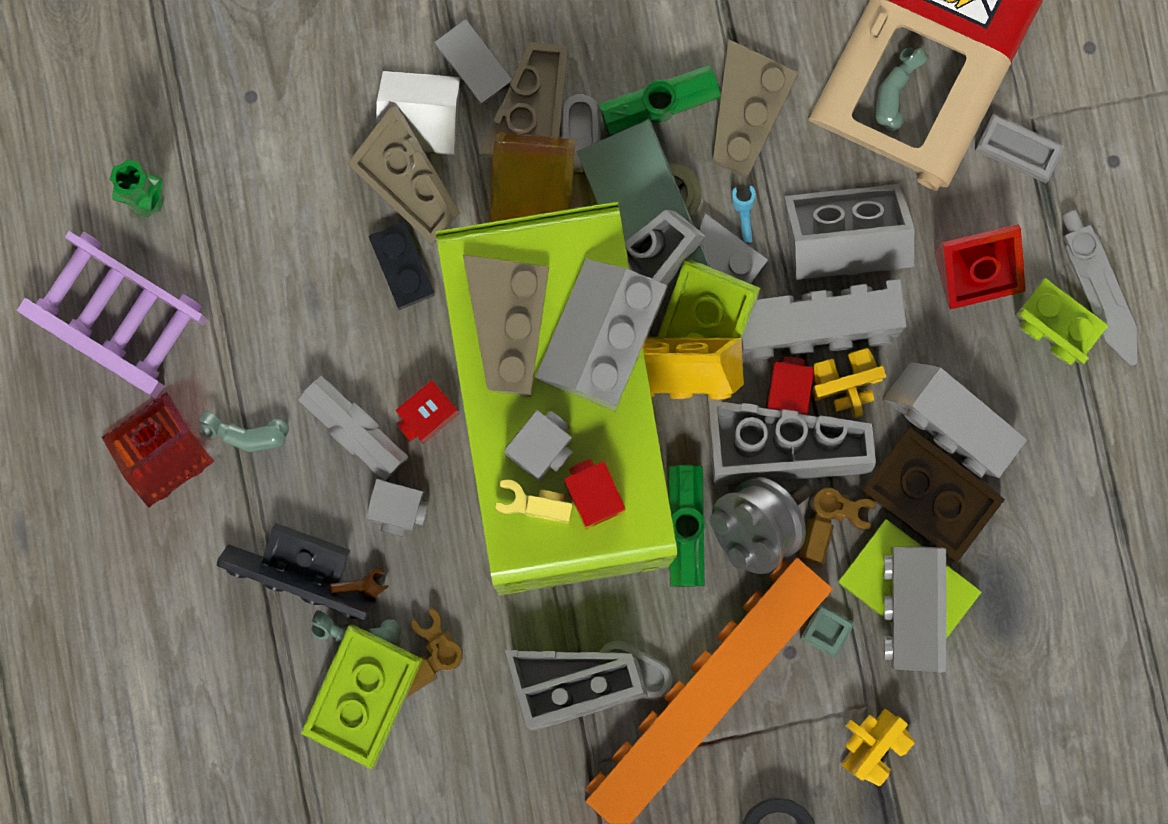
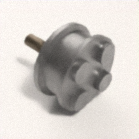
M750 477L740 483L734 493H728L716 501L709 518L710 525L720 546L728 555L729 561L735 568L739 570L745 569L757 574L768 573L774 570L784 557L795 554L803 546L806 528L798 505L811 496L810 488L805 485L800 490L795 488L788 493L772 480L763 477Z

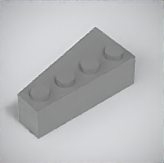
M665 210L625 241L629 269L668 285L682 268L684 261L693 254L706 236L676 211Z
M901 279L886 281L887 288L884 290L873 291L872 287L863 284L850 286L849 289L842 290L841 296L833 297L832 291L821 290L801 295L802 300L794 301L791 295L756 300L742 338V355L750 354L751 360H761L775 357L774 351L790 349V355L797 356L814 353L813 347L829 345L830 351H843L852 349L853 342L868 341L869 347L892 344V338H897L907 327Z
M708 398L707 417L714 485L739 484L750 477H763L772 481L868 474L872 473L876 458L873 429L870 423L821 415L815 417L798 414L797 411L784 409L778 411L759 408L758 405L742 403L741 405L722 402V399L714 400Z

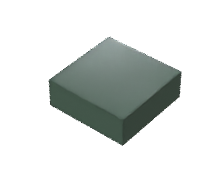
M820 604L800 639L827 655L836 658L855 623Z

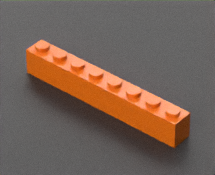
M797 557L790 564L786 560H782L769 575V578L774 583L764 594L758 589L742 607L748 613L738 624L731 619L716 637L722 643L712 654L705 650L690 667L695 672L686 684L679 680L664 697L669 702L659 715L652 711L637 728L643 733L633 745L626 741L613 755L611 760L616 765L606 776L599 772L584 789L590 794L585 802L610 824H631L833 590L832 587Z

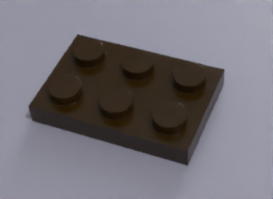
M911 427L904 432L860 490L932 546L946 548V556L955 563L961 559L1005 500Z

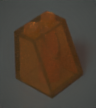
M498 132L493 150L490 222L570 210L577 139Z

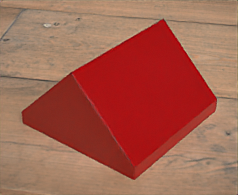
M1019 224L942 242L934 251L950 310L1026 292L1022 234Z

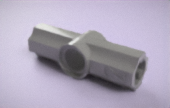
M322 376L314 381L298 399L305 408L328 428L327 432L352 455L356 454L365 462V465L384 481L391 478L409 458L378 429L380 426L355 402L351 404L338 389Z

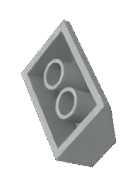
M901 184L784 196L790 253L796 280H814L821 277L846 274L858 275L864 272L882 270L896 271L901 268L914 267V225Z
M586 259L535 379L616 412L665 296L667 285L627 268Z
M891 547V555H884L883 559L884 579H891V595H884L883 601L884 620H891V636H884V660H891V667L895 670L946 672V548Z

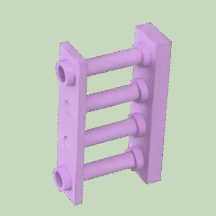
M68 231L65 238L77 247L76 251L45 298H39L36 304L24 298L16 311L157 399L165 387L156 380L159 375L157 369L190 319L202 326L205 325L207 319L199 313L203 306L182 294L180 299L175 298L100 251L103 244L83 231L81 236L78 237ZM93 257L109 267L110 270L78 319H72L68 325L56 317L60 312L57 307L89 258ZM125 277L143 288V291L111 340L108 341L106 339L103 345H100L89 338L93 333L90 328ZM158 298L177 311L143 362L139 360L137 365L133 366L122 359L126 354L123 349Z

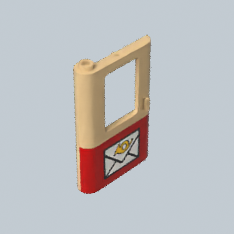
M870 0L808 121L913 169L918 175L917 182L931 190L937 191L939 187H948L1043 0ZM900 27L907 28L962 53L966 57V62L924 144L919 148L906 145L855 121L852 117L894 32Z

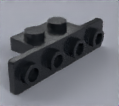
M277 523L271 530L264 556L233 545H227L218 557L216 566L225 569L227 573L234 577L250 578L263 583L270 590L289 592L300 596L308 604L324 605L338 610L341 615L350 619L360 618L367 620L376 602V598H368L359 591L330 593L329 585L331 583H340L351 550Z

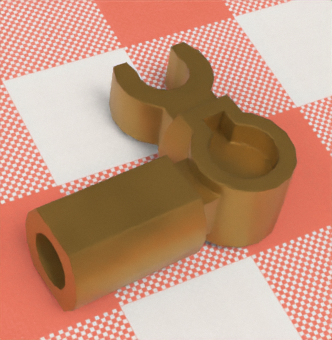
M824 488L816 491L812 495L809 504L814 516L813 519H808L805 541L800 548L798 558L816 564H824L834 525L830 524L831 519L842 522L845 518L857 529H869L871 523L860 520L858 511L861 507L875 509L876 503L869 499H860L855 502L850 501L848 495L841 494L833 488Z
M433 608L428 610L434 620L433 626L430 629H422L415 619L411 621L414 632L421 637H426L429 643L426 645V648L431 657L428 659L424 655L420 657L423 661L406 698L438 678L436 672L441 669L447 671L456 669L463 659V652L449 631L446 633L442 632L441 616Z

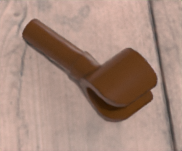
M374 568L362 579L331 583L329 585L330 593L361 591L366 597L375 598L389 587V585L379 586L374 582V580L379 579L386 572L382 568Z

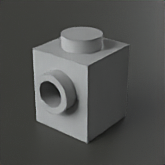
M537 410L504 450V453L539 482L550 468L557 472L573 453L568 448V445L572 442V437L566 433L570 426L552 411H549L544 416Z
M376 479L366 518L369 521L382 524L380 531L404 537L405 530L415 532L417 524L424 525L429 502L423 501L425 496L423 491Z

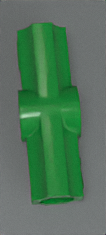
M710 65L668 80H654L643 89L600 103L599 109L609 136H612L646 120H650L651 123L666 122L675 114L721 99V94L714 72ZM658 93L665 94L669 97L671 103L665 109H656L649 103L651 96Z
M126 159L124 163L113 166L109 180L114 184L112 193L114 201L127 204L135 214L148 218L154 212L161 211L165 199L161 195L163 184L161 177L148 174L140 163Z
M669 466V505L677 547V556L670 565V587L705 586L703 466ZM681 516H690L696 521L698 528L696 534L692 537H683L676 531L675 523Z

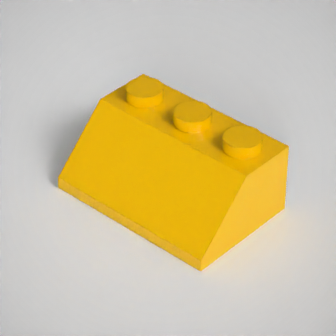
M646 338L643 352L651 397H654L655 393H669V398L687 399L693 397V393L707 394L709 399L720 400L732 397V394L744 385L741 338Z

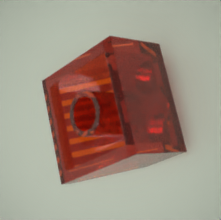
M167 391L101 437L124 479L148 508L159 500L168 497L172 491L192 477L201 474L206 467L214 462L203 442Z

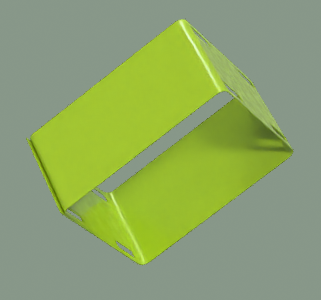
M618 202L435 231L491 578L497 593L505 595L668 568L677 556V547L643 348L616 412L535 379L585 260L589 259L629 269ZM463 255L549 267L531 397L487 390ZM537 410L544 416L549 411H552L570 426L566 433L572 437V442L568 445V448L573 453L557 472L550 468L538 482L505 455L504 450ZM593 458L595 465L605 461L626 511L585 530L565 486L564 479L571 476L569 468ZM513 480L517 482L527 496L538 497L540 490L566 495L564 502L572 504L569 524L526 516L520 513H500L495 509L496 503L510 505L516 498L514 491L500 487L501 481Z

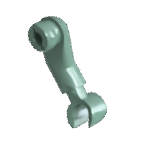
M911 47L904 48L899 56L903 63L899 67L895 66L878 88L875 119L879 125H883L884 129L889 132L896 131L903 124V116L898 112L901 89L909 81V75L912 71L925 63L929 58V55L922 48L916 50Z
M203 411L199 418V423L201 424L199 433L203 439L213 440L218 435L223 438V442L245 452L281 447L285 443L289 432V426L281 419L271 420L268 426L245 430L234 424L229 426L221 423L209 411Z
M317 610L312 618L313 626L311 631L316 639L326 640L330 635L336 638V642L341 644L349 625L343 624L341 626L334 623L327 614ZM389 619L382 622L380 628L365 629V631L397 645L402 633V627L398 622Z

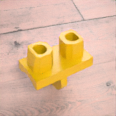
M869 348L847 355L853 375L839 378L834 359L814 364L812 368H814L813 380L815 386L811 390L814 402L846 393V397L833 401L836 412L850 408L854 418L863 416L862 404L874 401L872 390L858 393L856 389L882 382L883 378H886L884 367H877Z
M886 709L882 711L877 719L868 715L860 726L849 720L845 727L853 735L844 746L850 750V753L840 765L860 780L864 781L866 779L877 786H881L891 771L881 761V758L889 748L899 756H903L915 744V740L905 729L908 724L899 716H895Z

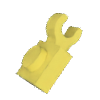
M513 480L501 481L500 487L514 491L516 498L510 505L496 503L495 509L500 513H520L526 516L569 524L572 504L564 502L566 495L540 490L538 497L527 496L517 482Z

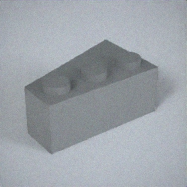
M910 362L883 398L884 401L902 413L912 424L932 435L934 441L941 448L951 454L955 452L963 458L964 462L962 464L973 474L981 478L984 474L1000 478L1027 441L1025 437L941 367Z
M505 650L526 728L533 731L648 697L638 659L632 653Z

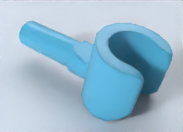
M749 186L750 200L742 202L736 196L737 191L735 187L732 192L731 204L739 212L743 242L752 243L750 210L754 206L756 193L754 188Z

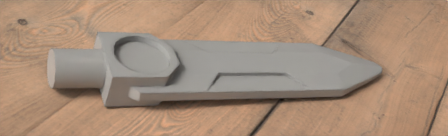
M1077 210L1062 215L1069 234L1063 236L1066 244L1065 249L1092 313L1109 325L1102 334L1104 341L1123 360L1133 366L1137 363V326L1099 237L1094 233L1091 225L1083 227Z

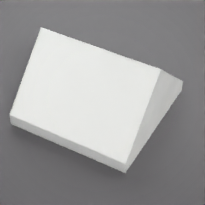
M383 71L377 97L376 125L390 107L397 105L425 153L455 155L461 78Z

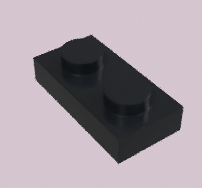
M405 221L368 236L398 310L435 296Z

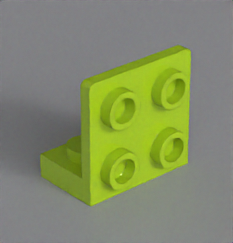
M1046 278L1042 280L1015 315L1022 320L1018 326L1022 331L1036 341H1040L1042 337L1053 344L1049 351L1071 366L1075 361L1080 364L1086 363L1089 359L1086 354L1109 326Z

